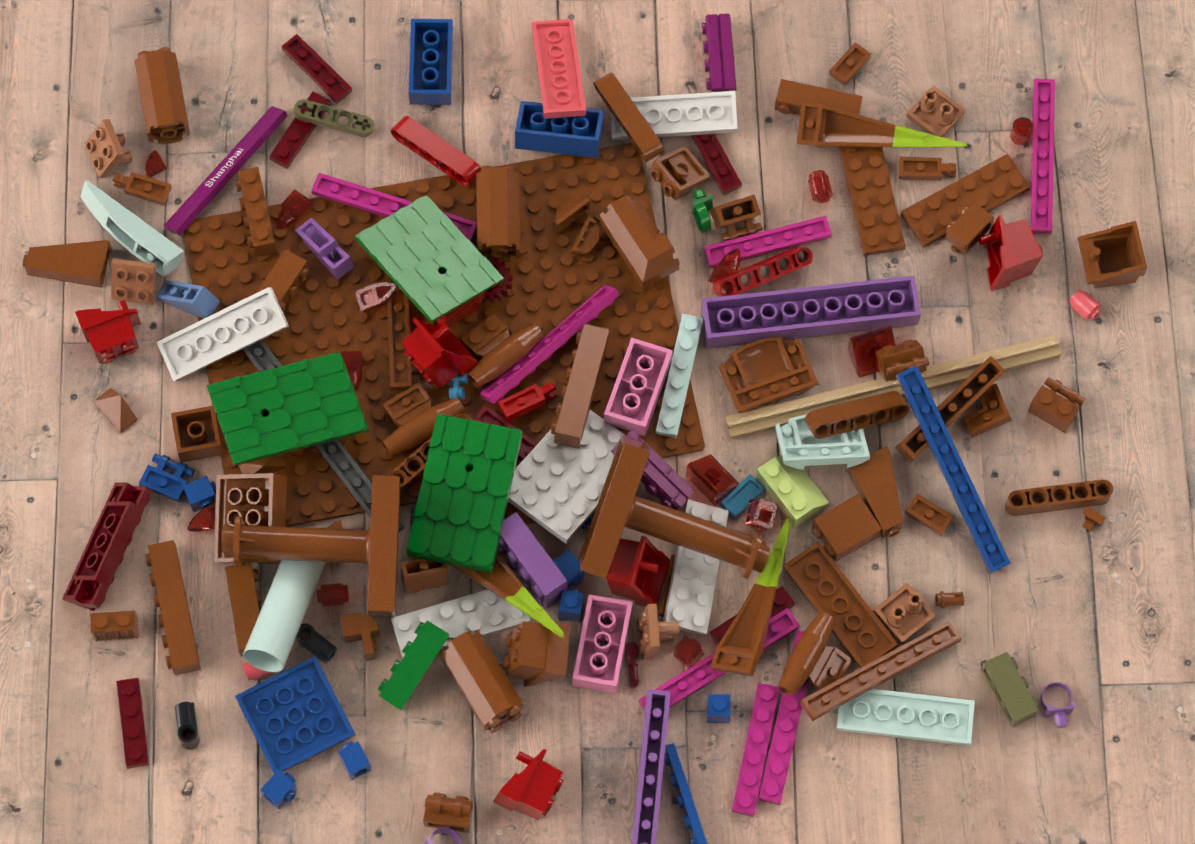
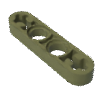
M299 100L296 102L293 110L294 116L301 121L360 137L369 136L374 128V122L368 116L309 100ZM302 106L306 107L307 111L305 114L301 113L300 109ZM315 108L314 117H311L312 110ZM326 111L329 114V119L321 120L318 117V113ZM345 116L349 119L350 123L343 126L338 122V118ZM354 119L357 120L356 123H355V127H354V128H351L352 125H353ZM363 122L367 123L366 126L368 128L366 130H362V126H360Z

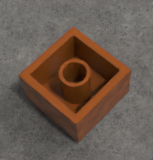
M214 406L171 413L180 462L223 455L218 419Z

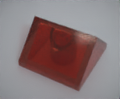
M891 325L850 338L848 352L858 377L879 372L876 350H880L887 345L895 346Z
M711 454L692 461L687 465L686 477L715 507L739 485V482Z

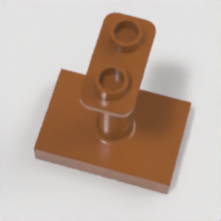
M621 435L578 557L580 570L606 579L623 528L626 527L736 565L741 576L746 579L749 578L752 570L760 573L763 572L770 547L766 546L767 542L762 541V535L757 528L751 527L749 533L745 534L636 496L635 494L651 451L647 443Z
M373 475L371 527L367 530L245 525L241 516H235L234 526H223L222 553H224L225 557H233V562L237 567H243L244 559L366 563L369 565L368 615L370 617H395L400 476Z

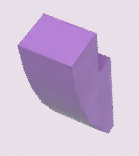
M312 218L295 230L310 251L337 279L354 268L350 256Z

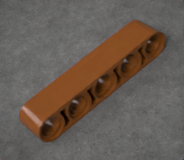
M612 72L593 82L599 96L645 162L665 152L662 143Z
M890 391L811 411L804 420L814 437L822 439L901 419L908 414L909 406L898 391Z
M459 414L456 416L458 418L472 420L470 416H468L467 414ZM431 438L389 474V476H400V480L404 481L401 484L400 495L406 493L423 478L427 461L425 454L429 452ZM414 465L420 467V469L415 472L409 470V468Z
M1101 479L1015 490L1009 494L1005 509L1012 516L1104 505L1109 502L1113 493V485L1110 481ZM1103 489L1107 495H1100L1097 490ZM1076 492H1082L1086 497L1079 498ZM1054 495H1061L1064 500H1056ZM1038 497L1043 503H1035L1032 498ZM1017 500L1021 503V506H1014L1011 501Z

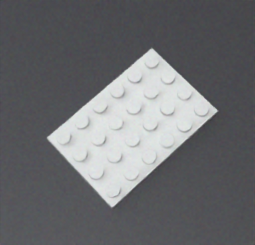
M591 410L589 411L580 449L554 443V434H551L550 430L516 467L508 502L566 544L595 511L614 458L611 450L619 443L621 435L625 434L611 424L604 422V419Z

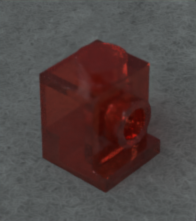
M761 498L750 499V507L745 524L749 525L750 528H757L760 533L772 530L778 505Z
M685 636L674 647L673 656L689 669L705 653L701 649V644L696 639H690Z

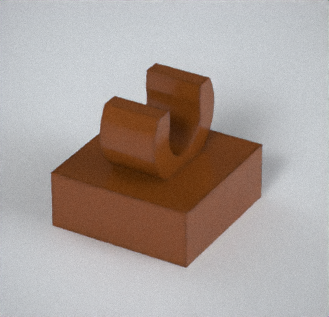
M1086 506L1082 514L1088 518L1082 527L1091 531L1096 522L1102 525L1106 517Z

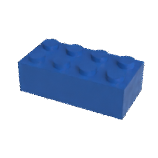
M411 19L410 105H451L453 19Z
M521 101L515 128V149L598 158L604 127V110L586 108V116L544 119L542 103Z

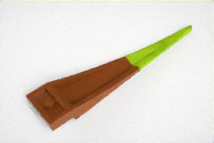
M802 102L797 136L798 145L818 148L967 147V144L879 121L824 104Z
M789 517L781 529L763 572L759 574L744 604L716 648L710 666L714 671L746 676L754 675L758 659L762 657L791 526V519Z
M496 553L492 573L452 565L564 638V633L531 596L498 553Z

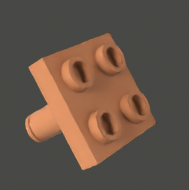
M933 85L909 110L906 117L926 133L943 137L960 120L966 110Z
M103 119L85 142L86 150L99 178H106L116 164L131 163L133 160V155L130 154L131 151H123L121 148L126 141L125 137H123L124 134L122 132L115 133L110 119Z
M113 258L111 262V299L154 304L156 264Z
M908 583L873 610L875 615L901 644L905 643L936 618L934 612L923 601L922 595L915 592Z
M647 604L644 611L641 612V616L637 618V631L641 634V639L638 641L639 653H642L643 660H652L660 647V642H674L675 635L679 634L678 621L659 622L656 604Z

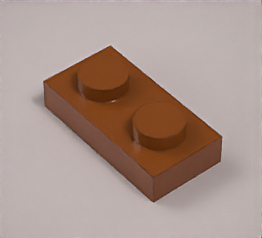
M855 42L829 70V75L846 86L871 58V53Z
M919 494L915 495L905 510V514L940 536L944 534L954 518L953 515Z

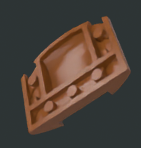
M782 336L753 341L730 354V358H728L724 365L721 363L719 366L738 413L756 410L758 407L795 394L800 395L818 385L817 378L799 338L795 337L794 341L782 339Z

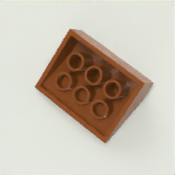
M275 473L217 475L214 538L215 563H234L233 557H225L224 553H222L221 542L223 526H234L235 516H241L245 525L285 527L287 476ZM244 559V563L280 564L281 560Z

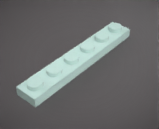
M682 314L656 428V434L677 438L703 324L702 317Z

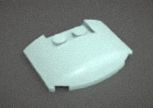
M806 415L788 419V424L780 427L779 423L775 425L783 464L804 470L805 466L846 464L847 468L870 460L863 428L817 439L805 423Z

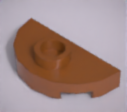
M588 216L571 250L573 255H587L599 245L601 238L600 228L596 220Z

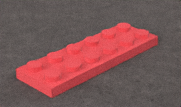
M573 19L532 22L544 119L586 116Z

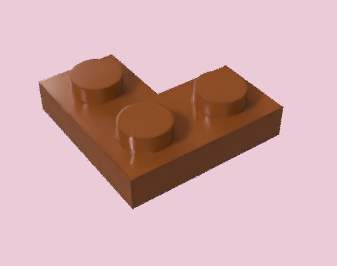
M997 383L991 385L979 397L983 409L963 417L972 438L1012 421Z

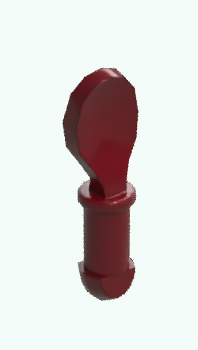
M630 641L625 646V655L630 662L627 665L630 677L629 684L635 688L640 682L638 679V664L636 663L639 657L638 645Z

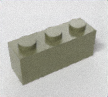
M1005 652L984 662L981 670L1011 727H1014L1035 717L1039 704L1036 698L1028 692L1029 686L1023 676L1020 677L1017 671L1018 665L1014 657H1010L1008 652Z

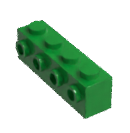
M428 620L425 624L420 622L414 632L417 634V637L413 643L411 641L407 642L402 650L405 653L401 661L396 660L389 670L393 672L390 679L384 678L377 689L381 692L379 697L402 710L450 635Z

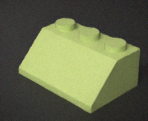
M782 456L774 457L757 469V481L766 488L765 491L785 517L791 519V525L794 528L830 505L804 470L783 464Z

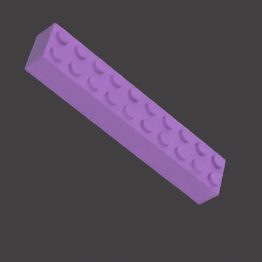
M914 276L704 298L701 304L707 348L748 344L756 340L782 336V339H793L794 337L802 338L912 326L919 324L921 316Z

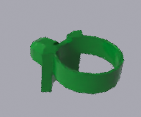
M702 189L694 190V200L692 201L694 208H692V212L700 232L704 233L712 229L708 211L713 208L712 200L714 197L713 194L707 196Z

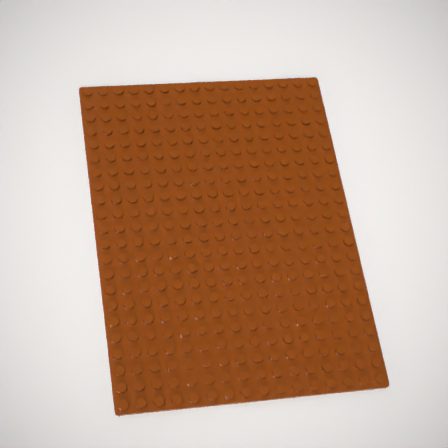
M632 143L600 148L598 158L563 154L493 167L513 166L515 171L519 173L520 258L515 259V256H513L510 262L505 263V268L510 267V275L513 276V281H511L512 289H507L508 296L501 295V301L497 298H494L493 303H490L489 299H486L484 303L481 301L479 310L449 327L450 331L461 342V338L494 314L507 327L509 335L534 323L540 328L544 338L604 285L616 288L619 296L614 299L613 304L605 307L594 320L587 323V325L609 329L608 344L590 410L602 419H604V413L631 338L673 350V357L679 331L668 276L642 289L599 223V215L602 212L606 214L609 211L607 207L611 203L624 196H629L632 199V196L636 195L656 225L641 155ZM448 175L370 188L411 202L426 195L441 211L477 222L476 179L468 187L461 185ZM323 197L267 206L277 253L256 257L254 248H249L247 236H250L251 232L250 229H245L243 217L247 216L246 210L194 219L184 230L192 284L204 286L220 301L215 313L256 294L285 249L307 261L309 274L304 281L301 280L297 286L296 295L293 298H289L283 313L289 327L262 340L282 366L341 352L369 432L338 440L371 483L373 475L389 476L397 466L425 442L392 457L387 453L382 444V441L400 427L392 422L383 409L382 404L405 390H390L386 273L356 241L355 235L386 217ZM587 197L590 200V209L557 234L555 232L557 204ZM588 216L596 220L600 228L601 238L599 245L587 255H573L571 250ZM310 218L316 221L336 240L337 245L350 256L354 268L339 279L317 259L295 232L298 227ZM476 230V233H475L474 238H473V240H472V244H473L476 248H477V230ZM503 279L502 283H500V284L498 285L499 288L502 286V284H503V282H504V279ZM408 298L410 334L417 328L416 324L412 321L414 318L433 326L438 324L437 321L431 323ZM198 317V321L205 319L202 317ZM577 334L570 337L564 346L555 350L548 360L540 363L533 373L525 376L517 387L510 389L504 395L503 399L535 384L538 388H541L545 384L553 382L556 387L555 392L558 395L552 400L546 399L545 405L509 421L510 424L522 430L523 434L537 444L552 429L553 422H558L559 416H556L558 404L563 403L564 398H561L563 385H568L569 380H566L568 367H573L574 362H571L573 349L577 350L578 344H576ZM243 349L206 367L209 385L259 372ZM470 352V354L476 359L477 362H479V361L482 359V358L477 357V356L475 357V356ZM411 363L412 386L420 383L431 399V407L450 400L449 388L453 387V385L447 386L446 384L440 389L435 383L430 385ZM670 367L646 435H639L661 458L699 452L705 449L691 380L688 386L677 438L656 434ZM494 380L479 388H476L470 381L469 384L460 385V387H464L465 398L460 401L465 410L463 414H467L473 419L487 405L506 420L497 402L492 404L484 400L480 395V392ZM218 420L223 455H221L224 475L242 474L239 465L235 466L233 464ZM615 427L616 429H618L619 431H621V432H622L623 434H625V435H626L628 432H630V431H626V430H623V429H620V428ZM316 446L282 454L286 468L273 473L287 476L285 527L365 512ZM518 458L516 467L522 462ZM416 465L411 466L409 468V470L413 472L418 471L420 469V467ZM423 478L406 493L400 495V506L417 503Z

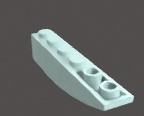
M88 180L84 182L80 196L99 223L122 246L141 261L156 264L155 271L163 277L180 266L184 250Z

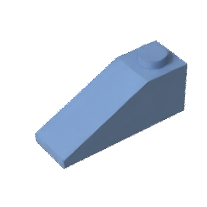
M169 280L165 282L156 296L162 302L202 318L213 315L220 302L204 286Z

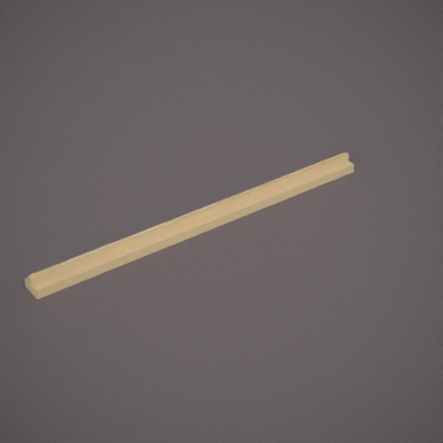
M1055 335L928 366L926 367L927 371L920 373L928 390L964 382L990 356L1005 371L1060 358L1059 340H1056ZM883 378L728 416L725 417V423L732 440L775 429V425L778 423L782 427L788 424V419L807 415L817 409L890 391H898L902 397L905 394L898 379L885 381Z

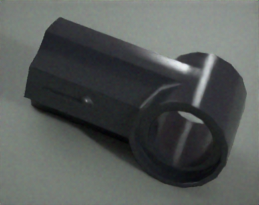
M301 624L296 636L297 644L307 649L326 664L332 659L338 648L316 632L312 625ZM303 632H309L312 635L308 640L300 638Z
M181 702L175 705L177 735L181 746L187 750H192L200 743L194 702ZM186 734H194L193 738L189 740L183 739Z

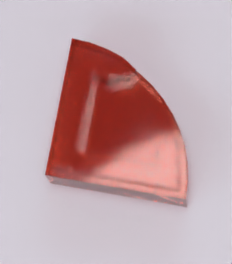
M157 150L149 155L146 162L145 171L149 178L167 169Z

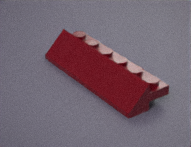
M116 482L62 598L64 601L94 611L95 608H100L105 601L109 586L114 581L116 570L123 561L125 550L132 541L134 530L141 521L143 510L150 501L151 489L146 486L134 487L127 482Z

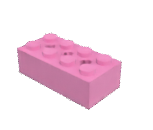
M631 338L604 413V422L626 431L634 430L642 436L646 435L672 361L673 350Z
M589 594L574 668L573 686L617 694L633 602ZM604 621H609V625H604ZM600 642H606V645L600 646ZM596 663H602V666L598 668Z

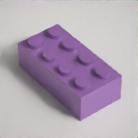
M517 512L505 519L497 550L501 554L505 553L513 571L517 569L521 575L519 578L526 588L530 587L534 592L532 594L533 598L539 605L543 604L545 609L561 599L562 590H567V579Z

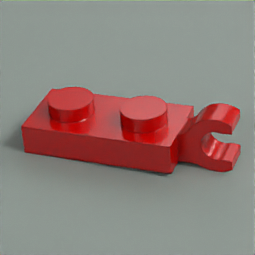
M549 382L541 388H538L535 384L498 401V407L509 422L545 405L546 399L552 400L558 396L555 392L556 387L553 382Z

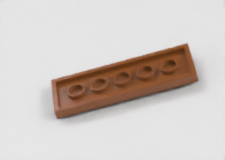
M839 148L863 256L905 250L906 245L883 148Z
M1006 154L902 210L901 216L924 248L946 236V227L952 220L956 221L960 217V213L966 206L970 207L976 202L987 212H990L1029 191L1031 186L1011 157Z
M819 541L783 565L784 571L817 614L822 611L834 617L835 623L831 632L859 668L886 655L898 646L895 639Z

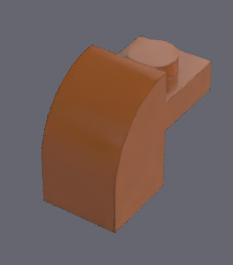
M363 613L341 615L340 619L345 643L362 640L366 661L375 659L374 652L378 651L376 637H380L376 622L370 616Z

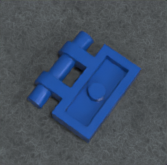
M155 453L152 462L158 465L156 468L151 465L147 466L139 481V486H146L152 492L179 502L184 493L183 485L188 484V481L182 479V477L186 475L192 478L195 470L189 468L188 464L183 462L177 463L170 460L169 456H160ZM166 468H169L174 470L175 473L174 475H172L170 473L165 472L164 470Z

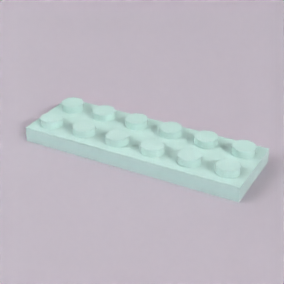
M872 689L838 707L836 730L970 746L975 701Z

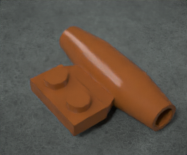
M492 314L461 338V343L475 357L482 358L467 374L469 381L476 388H479L500 377L524 358L543 338L540 328L533 323L509 335L507 327Z
M417 383L382 404L383 409L392 422L400 426L382 441V444L391 457L412 449L432 437L437 414L456 417L459 414L465 413L464 407L458 398H453L431 407L430 397L420 383Z
M820 611L802 633L786 662L778 685V689L783 693L794 696L808 678L811 685L820 690L844 676L852 659L837 647L827 646L835 623L834 617L830 614Z

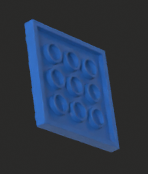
M316 656L235 695L273 774L278 770L284 772L356 736Z

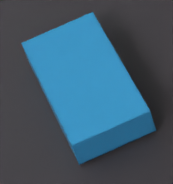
M749 474L720 502V506L728 510V514L732 518L737 519L765 492L766 488Z

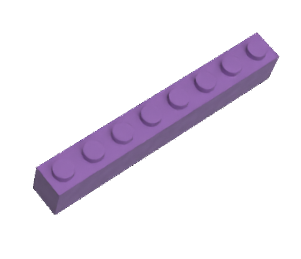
M648 689L646 693L631 844H656L670 691Z

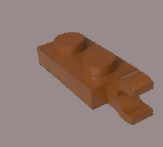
M900 157L899 179L941 180L942 175L956 177L957 164L942 163V158Z
M131 172L130 177L115 173L112 180L115 187L125 188V194L165 206L172 189L169 183Z

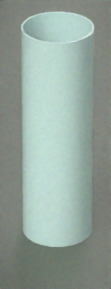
M281 560L243 652V657L252 666L267 672H280L283 670L326 562Z

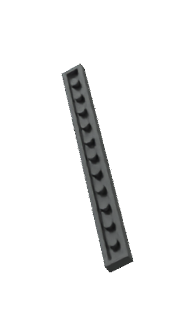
M263 340L243 349L258 371L271 370L282 366ZM339 440L315 445L371 519L372 483ZM399 520V532H400V531H402L403 529H405V527H404V525L401 523V521Z

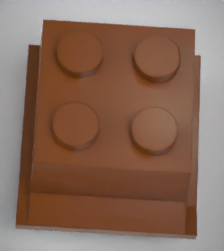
M1136 221L1113 226L1110 229L1077 238L1088 285L1093 284L1094 288L1136 283L1139 276H1144L1147 265Z
M523 621L507 634L505 642L508 647V653L504 658L503 664L504 668H506V676L523 679L525 687L565 677L570 624L555 622L563 631L564 638L540 623Z

